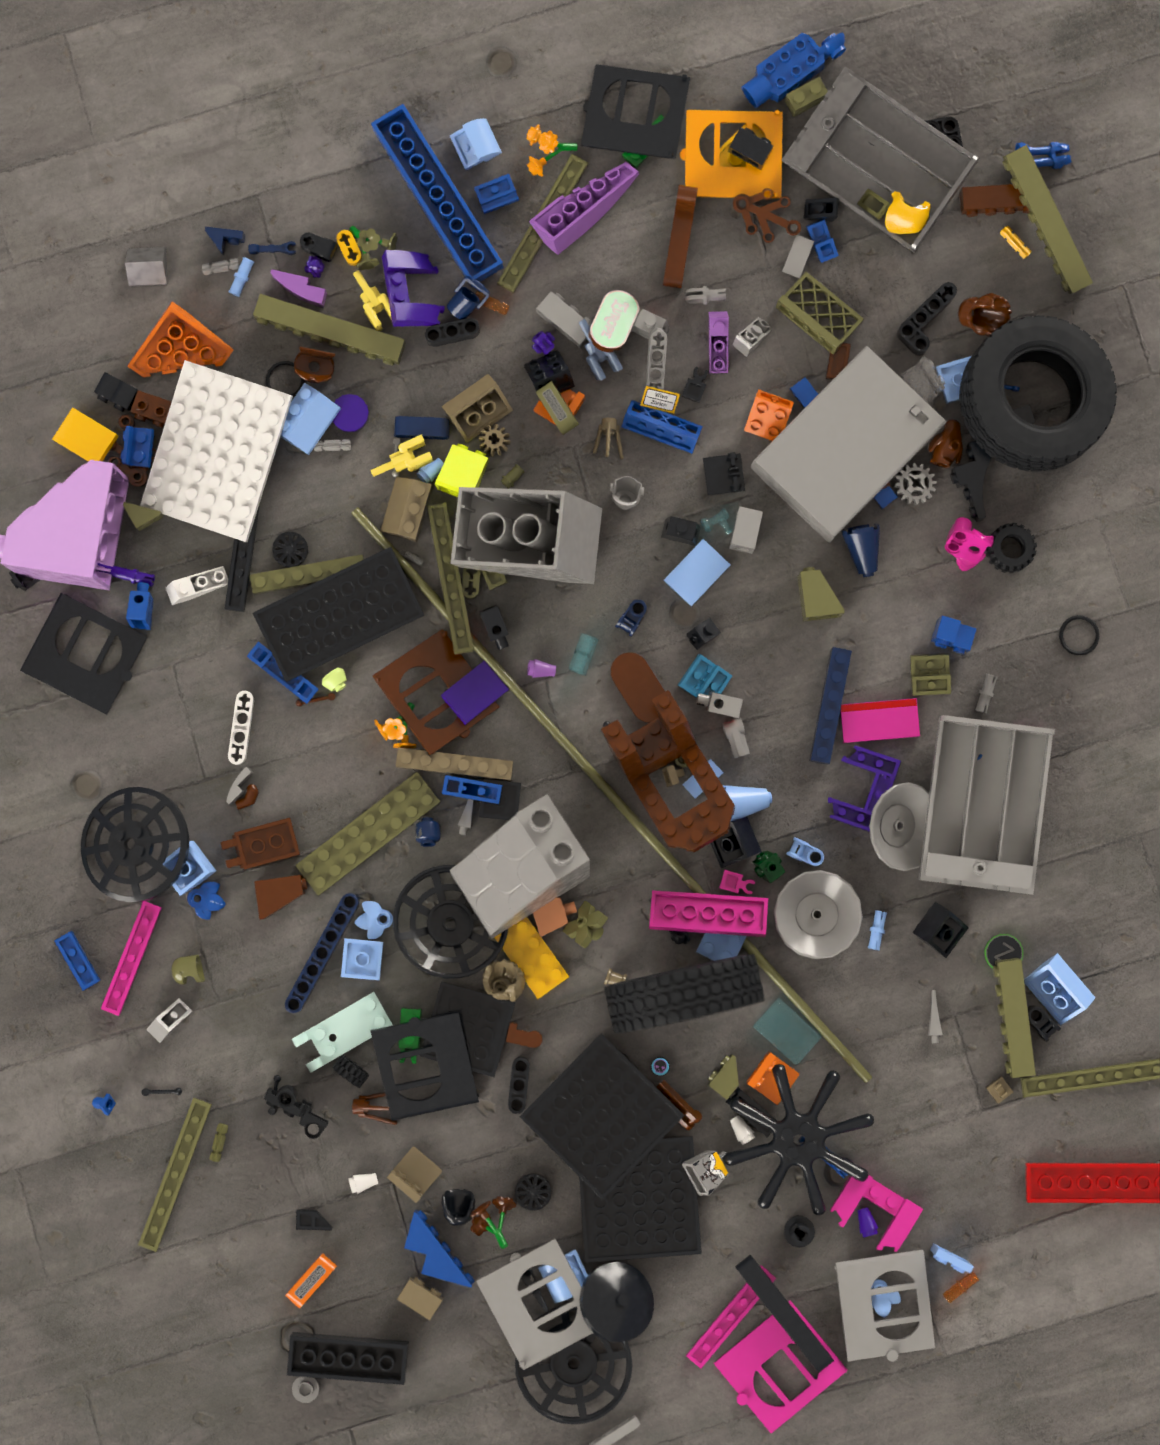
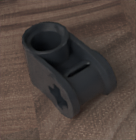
M310 232L304 233L300 238V244L304 252L317 256L326 262L332 261L338 246L336 242ZM309 240H312L313 244L306 246L305 241L309 242Z
M1029 1006L1027 1008L1029 1023L1045 1042H1048L1049 1037L1056 1031L1061 1030L1059 1025L1043 1009L1037 1006ZM1034 1010L1039 1012V1017L1036 1020L1031 1018V1013Z

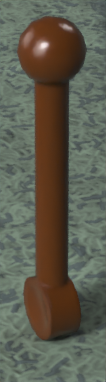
M329 693L327 696L312 698L308 703L327 699L334 700L335 694ZM298 699L296 701V705L298 707H301L303 704H306L301 699Z

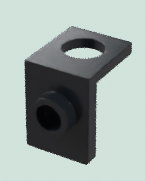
M13 571L9 572L12 577L10 580L16 589L20 588L26 591L40 581V579L27 581L25 577H21Z

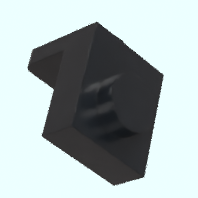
M708 618L694 627L686 636L690 643L698 650L721 632L711 618Z

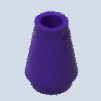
M869 1208L857 1210L859 1229L863 1238L878 1234V1226Z

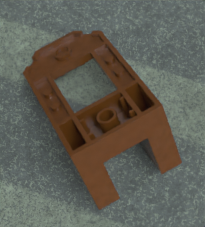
M669 690L652 699L659 718L630 735L626 734L618 719L602 728L601 731L614 758L668 847H678L696 852L729 832L735 805L696 744L688 720ZM681 756L707 797V800L674 819L648 775Z

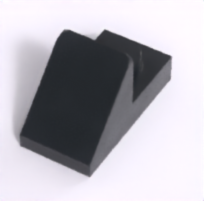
M839 198L805 200L804 219H825L833 222L838 217Z

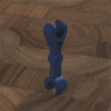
M289 241L281 245L271 244L265 246L249 244L248 251L251 255L265 252H282L288 255H295L296 251H289L288 247L296 246V243Z

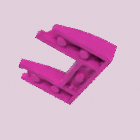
M868 1175L867 1180L864 1182L849 1176L830 1209L831 1212L836 1210L842 1219L838 1223L839 1226L842 1228L845 1226L861 1198L864 1197L894 1216L876 1249L882 1251L883 1246L894 1247V1252H897L923 1209L875 1181L870 1175Z

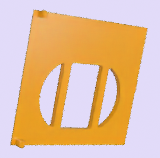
M686 110V148L680 152V158L685 160V186L698 188L697 197L735 198L739 194H746L750 197L761 193L765 188H770L774 193L771 199L781 198L783 112L775 110V112ZM720 123H745L746 128L752 130V125L754 124L763 132L765 138L771 141L773 150L761 170L747 162L746 167L720 166ZM711 124H714L713 166L705 161L699 148L701 134ZM769 190L764 192L765 197L769 198L771 196Z

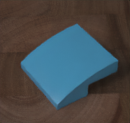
M698 654L678 683V686L695 698H697L698 693L708 695L709 691L721 694L733 676L703 655Z

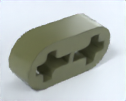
M464 568L462 581L463 595L467 599H474L479 595L481 570H476L478 572L474 573L472 580L467 572L470 569ZM470 582L473 583V589H476V592H473L472 595L465 591V589L469 588Z

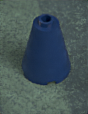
M876 523L874 527H869V524L848 528V532L843 529L842 535L858 574H862L863 577L874 576V572L878 570L880 525Z

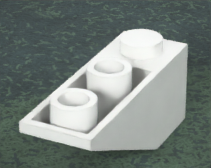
M224 566L172 581L165 588L171 604L175 605L228 585V576Z

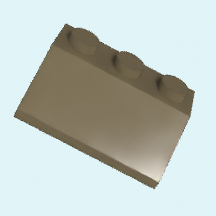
M489 374L441 406L466 443L481 434L482 429L486 430L488 425L492 426L513 411L499 386Z
M396 477L380 532L417 542L432 493V484L415 479Z

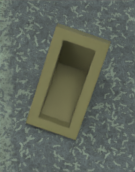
M869 188L857 203L879 221L883 219L891 205Z
M127 502L123 503V507L138 531L163 518L164 514L161 511Z

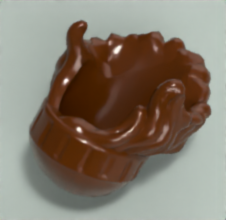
M988 293L980 298L970 297L963 300L958 309V318L963 326L971 328L976 334L989 336L996 329L1010 321L1012 310H1010L1011 306L1007 299L993 293Z

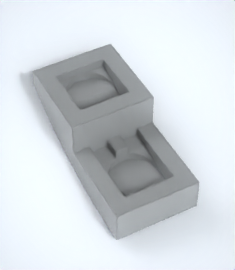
M797 234L782 272L800 278L814 241Z
M245 767L232 784L226 801L229 805H232L245 793L240 786L253 774L250 768Z

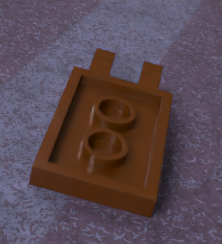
M290 818L234 832V835H232L233 839L220 842L222 850L233 847L236 849L237 858L225 861L228 869L240 865L241 869L244 868L246 870L300 855Z

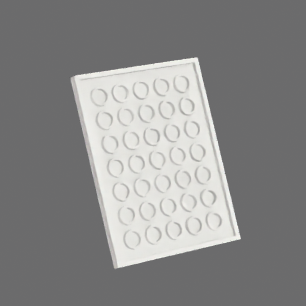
M184 360L140 506L161 511L164 515L248 542L293 396Z

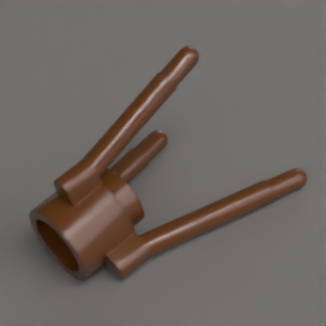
M385 1092L367 1096L359 1095V1099H353L352 1113L358 1114V1117H366L397 1125V1121L368 1114L369 1110H390L389 1107L370 1106V1102L366 1101L386 1096Z

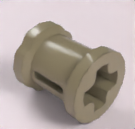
M609 968L604 985L626 981L627 974L621 975Z

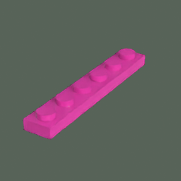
M143 901L102 1004V1010L120 1016L162 907Z
M760 1265L770 1280L774 1282L776 1277ZM747 1282L686 1354V1357L700 1369L760 1299Z

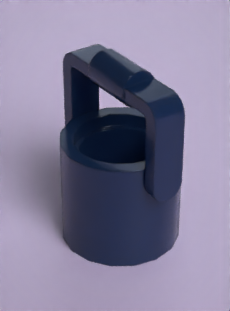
M465 276L455 288L454 292L456 293L447 303V308L456 318L460 320L466 319L475 308L479 309L484 304L490 292L478 280ZM466 281L479 292L485 294L481 301L472 290L462 287Z

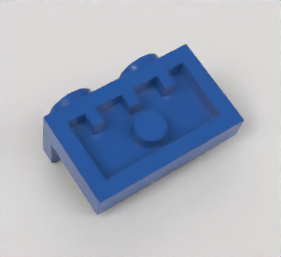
M126 426V430L123 432L124 449L121 451L122 464L135 467H151L153 429Z

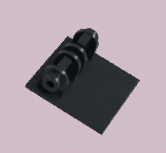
M731 452L728 455L703 458L708 496L745 491L741 453L735 454V452Z

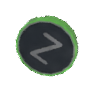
M999 934L987 942L984 949L987 964L993 969V966H996V960L1012 958L1022 960L1023 948L1015 937L1009 934Z

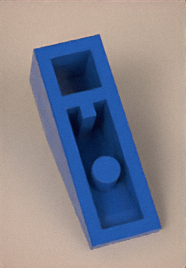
M445 775L442 794L499 804L502 785Z

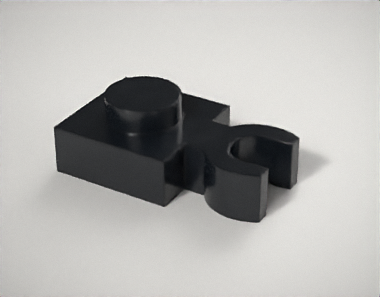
M695 367L693 371L694 380L688 378L682 397L700 403L706 384L702 383V381L706 379L708 371L705 370L704 375L699 376L697 374L698 367Z

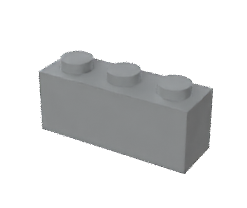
M550 291L536 308V312L576 346L581 348L587 341V338L578 322L585 319L589 327H591L592 321L588 317L583 318L579 315V310L573 305L568 306L560 294H554Z

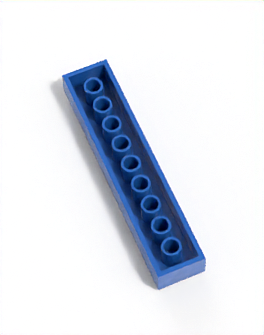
M404 104L373 121L371 126L374 133L464 277L470 276L474 280L476 279L481 282L503 269L502 260Z

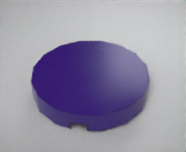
M346 394L335 400L334 403L341 408L333 420L337 428L344 432H356L365 426L368 421L369 411L362 398L357 395Z

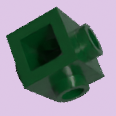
M763 851L752 861L755 865V873L770 884L785 873L780 864L782 860L776 853Z

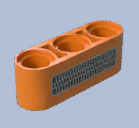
M322 1253L285 1296L300 1309L337 1265Z

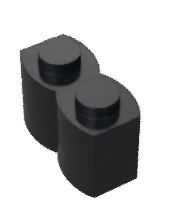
M104 372L94 393L98 395L97 399L106 404L108 401L114 403L113 407L121 412L127 410L130 412L138 389Z

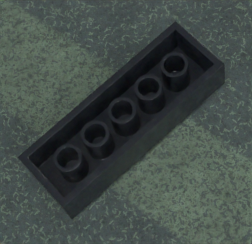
M292 1332L289 1343L287 1376L404 1385L406 1381L409 1341Z

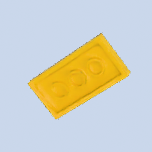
M528 917L508 928L507 938L502 949L511 962H515L518 968H521V971L524 973L525 982L537 999L569 978L567 972L542 937H540V934ZM501 933L494 937L497 942L500 940Z

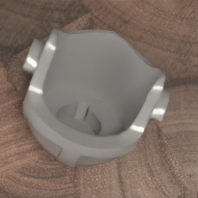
M624 476L610 484L612 501L622 510L635 507L639 504L641 495L644 496L642 483L633 477Z

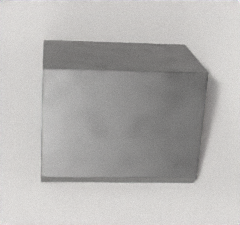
M166 247L127 249L125 267L129 287L167 285Z

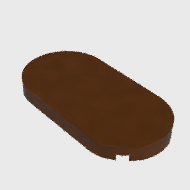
M632 652L619 655L612 663L611 678L633 714L639 720L650 723L659 718L652 699L664 693L665 690L642 656Z

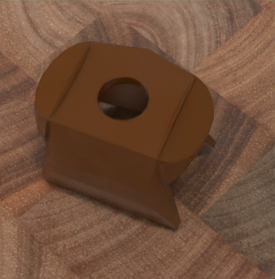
M299 346L301 352L298 353L294 361V371L296 374L310 383H320L331 379L334 372L332 357L335 356V353ZM311 362L319 364L320 368L317 372L309 370L308 366Z

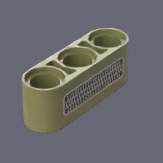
M552 381L536 391V394L562 435L579 425Z

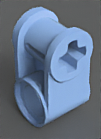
M793 838L794 842L786 855L814 867L822 864L824 854L821 850L801 839ZM817 852L820 855L821 859L818 863H813L810 860L811 853Z

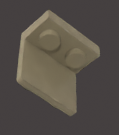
M413 1146L387 1178L417 1203L442 1173V1169Z

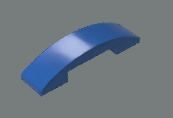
M259 641L247 655L250 660L306 704L319 690L302 675L286 682L272 652Z

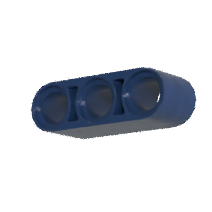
M412 416L395 417L394 437L414 438L422 434L423 439H449L450 419Z

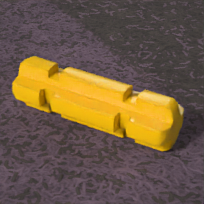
M1009 226L1004 227L1000 232L1004 239L1007 238V242L1016 252L1019 251V255L1023 259L1027 258L1031 254V250L1024 246L1023 241L1015 233H1012L1013 230Z

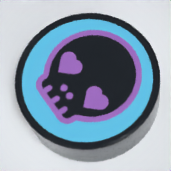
M656 1057L652 1060L650 1068L654 1075L664 1076L669 1072L670 1064L666 1058Z

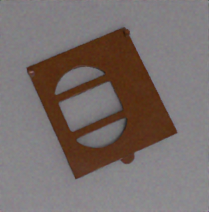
M443 629L373 675L376 683L429 755L458 736L467 738L470 734L469 728L499 708L495 701L466 725L457 716L455 721L448 727L431 729L425 727L424 724L448 709V704L444 703L419 720L405 702L404 698L437 676H440L447 687L450 688L472 671V668L461 654H454L452 641L447 636L448 632ZM420 666L434 669L432 673L404 692H399L401 678L408 670Z

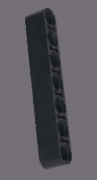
M749 1255L735 1266L817 1372L820 1373L829 1366L834 1359L755 1259Z

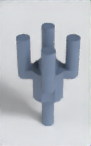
M585 319L579 321L578 323L589 342L584 345L589 354L586 361L596 380L601 381L606 378L599 364L605 360H608L613 372L623 369L614 351L604 352L592 344L591 337L589 338L590 327Z

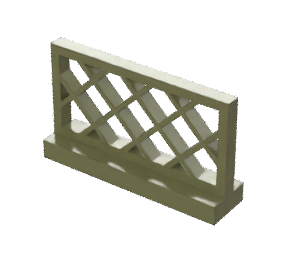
M807 272L800 277L785 295L781 296L776 305L780 312L833 355L864 321V318ZM807 279L812 283V289H802V282ZM803 293H813L814 301L803 302ZM816 293H824L827 301H817ZM791 294H800V302H793L788 297ZM817 305H827L828 313L818 314ZM831 305L840 306L841 313H831ZM804 306H814L815 314H807L804 311ZM852 316L857 322L854 325H846L845 317ZM829 317V326L819 324V318ZM832 317H842L843 325L833 326ZM843 329L844 336L839 340L833 335V330Z

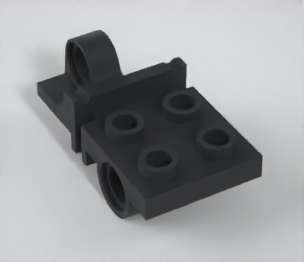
M284 1085L278 1092L268 1088L264 1096L267 1105L275 1109L277 1106L284 1109L283 1113L292 1118L294 1115L301 1117L299 1124L305 1127L304 1131L308 1138L316 1139L327 1127L328 1121L311 1112L312 1103L307 1102L305 1099L302 1100L301 1104L296 1102L297 1093L294 1087ZM288 1093L291 1099L287 1098V1100H284L282 1094ZM311 1124H316L319 1127V1132L315 1135L308 1132V1126Z

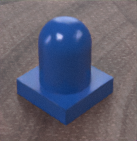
M106 1094L104 1098L96 1097L92 1101L93 1107L101 1109L107 1116L110 1115L116 1104L110 1094Z

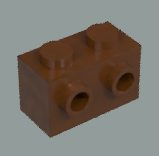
M138 390L130 412L139 421L145 422L149 420L153 422L152 425L163 428L172 402Z

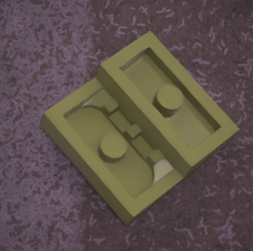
M948 653L910 655L913 696L951 694Z

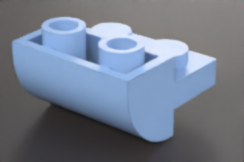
M480 118L462 125V129L450 135L466 170L483 161L487 162L502 153L487 119Z
M575 1249L564 1255L582 1287L588 1274ZM549 1265L538 1267L543 1278L557 1271L556 1268ZM561 1276L546 1284L554 1303H559L573 1297Z

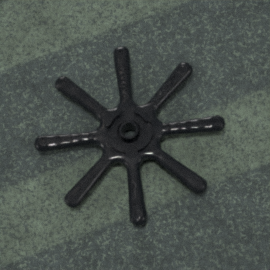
M777 1064L773 1067L772 1073L785 1108V1117L780 1121L773 1120L740 1098H733L730 1102V1108L769 1128L773 1133V1139L766 1144L728 1152L724 1155V1162L728 1166H733L769 1153H776L780 1157V1164L758 1199L759 1207L768 1209L771 1206L788 1169L792 1166H799L804 1174L812 1211L815 1215L820 1216L825 1213L826 1207L812 1168L813 1162L816 1159H824L860 1182L866 1181L868 1171L827 1150L825 1140L833 1135L871 1127L874 1124V1117L866 1113L830 1126H821L818 1122V1115L838 1084L840 1074L834 1070L828 1072L810 1110L805 1114H801L795 1109L786 1069L782 1064ZM796 1135L804 1136L805 1140L802 1144L798 1145L793 1142Z

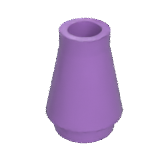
M534 659V661L529 660L527 675L532 676V678L555 676L556 665H551Z

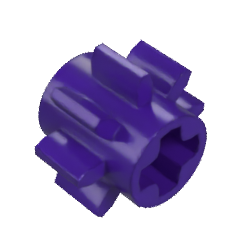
M540 331L532 339L535 343L532 345V348L539 354L542 352L544 355L548 354L555 347L553 343L555 338L548 331L546 333Z

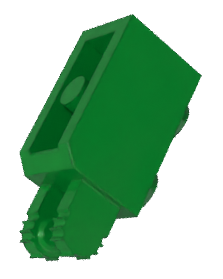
M401 1008L400 1024L409 1022V1019L413 1017H418L419 1019L422 1017V1009ZM409 1036L399 1040L400 1052L405 1051V1048L416 1049L420 1046V1037ZM417 1056L411 1057L412 1064H416ZM406 1058L400 1059V1063H404Z

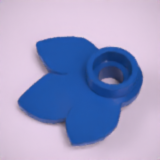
M206 882L199 889H193L188 893V904L195 908L198 917L210 920L211 911L220 910L225 906L224 900L216 894L220 887L219 883ZM195 895L200 896L201 899L199 902L194 901Z

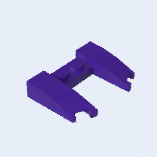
M385 250L382 255L393 327L434 326L440 324L437 318L439 313L443 314L445 306L410 303L405 274H438L439 272L437 266L433 267L428 260L430 257L428 254L412 251Z
M855 745L854 748L857 751L849 758L844 756L841 761L875 773L871 790L864 809L828 797V804L833 803L834 815H830V818L870 832L869 825L873 808L880 796L893 786L901 760Z

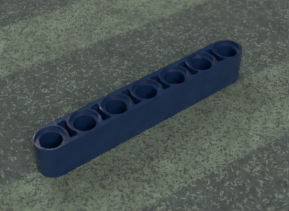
M349 893L341 898L285 1001V1008L288 1012L297 1013L305 1006L359 907L360 900L357 895ZM349 896L355 899V905L351 908L345 904ZM340 913L346 917V922L342 925L336 921V917ZM331 930L337 934V938L333 942L327 939V933ZM321 947L327 950V956L324 959L318 956V950ZM310 965H316L318 968V973L315 976L308 972ZM301 982H306L309 986L306 993L301 992L299 989ZM292 999L299 1001V1008L296 1010L290 1007Z

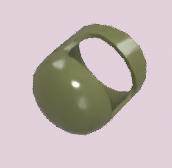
M199 955L184 956L174 960L172 976L176 983L186 985L187 976H193L197 983L205 982Z

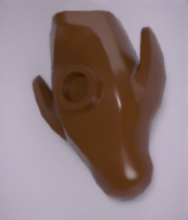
M950 419L942 432L931 440L928 450L929 452L933 451V456L930 463L942 468H950L954 460L956 464L960 462L963 445L959 421Z

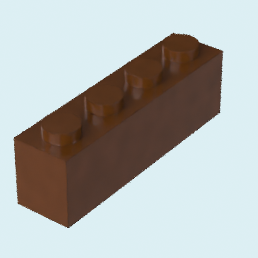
M1012 184L962 187L959 192L961 215L966 214L967 217H974L980 213H985L987 216L996 215L997 212L1014 214L1016 211H1023V213H1029L1027 206H1023L1019 199L1021 194L1018 188L1015 189Z

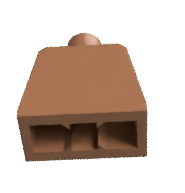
M558 897L533 913L540 937L568 924L567 915L577 912L574 901L563 904L561 897Z

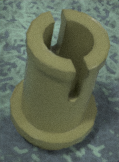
M515 464L506 476H502L501 482L509 489L514 486V483L525 472L519 465Z

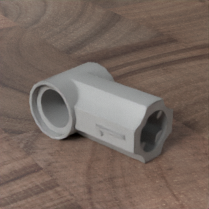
M741 718L722 723L733 757L738 758L750 754Z

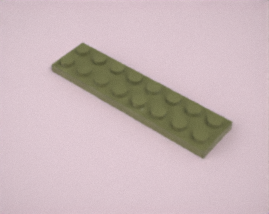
M416 772L295 866L303 877L306 878L316 894L320 896L441 802L421 775Z

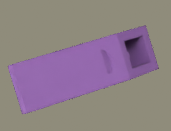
M727 311L708 312L709 373H728L729 317Z

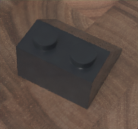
M747 816L730 823L729 832L711 842L721 869L762 852Z
M934 902L912 933L940 955L947 958L969 927L951 911Z

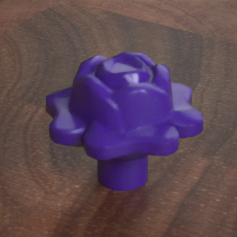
M309 256L304 270L306 273H311L314 278H320L325 266L317 256Z

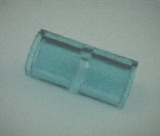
M581 633L568 670L586 676L599 639Z

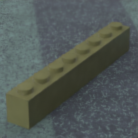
M1027 145L1003 156V166L1007 172L1010 171L1013 177L1011 178L1012 185L1015 189L1018 188L1021 194L1019 199L1022 205L1027 206L1029 210L1027 215L1031 223H1035L1038 229L1036 234L1039 240H1043L1045 243V253L1054 262L1052 267L1055 273L1060 275L1062 279L1061 286L1063 290L1073 294L1092 284L1093 281Z
M263 294L259 295L253 313L257 323L267 326L272 324L275 325L274 328L280 331L291 330L296 336H310L311 340L321 343L325 341L329 343V346L338 349L341 346L347 348V351L350 353L358 354L360 352L372 360L379 358L383 360V363L391 366L394 363L399 365L406 345L405 339Z

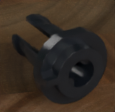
M796 1215L791 1217L784 1225L785 1239L794 1247L801 1248L809 1245L815 1236L813 1223L804 1216ZM797 1227L803 1230L804 1234L802 1236L794 1233Z

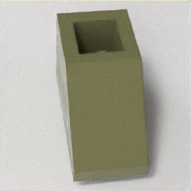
M733 1054L730 1056L726 1055L720 1062L721 1068L718 1072L714 1070L708 1077L710 1081L708 1085L726 1100L739 1085L736 1057Z

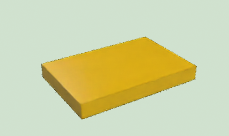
M72 407L52 440L88 462L90 460L103 461L119 435Z

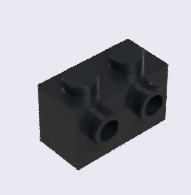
M740 127L729 146L728 152L761 170L773 150V145H771V141L755 136L752 130Z

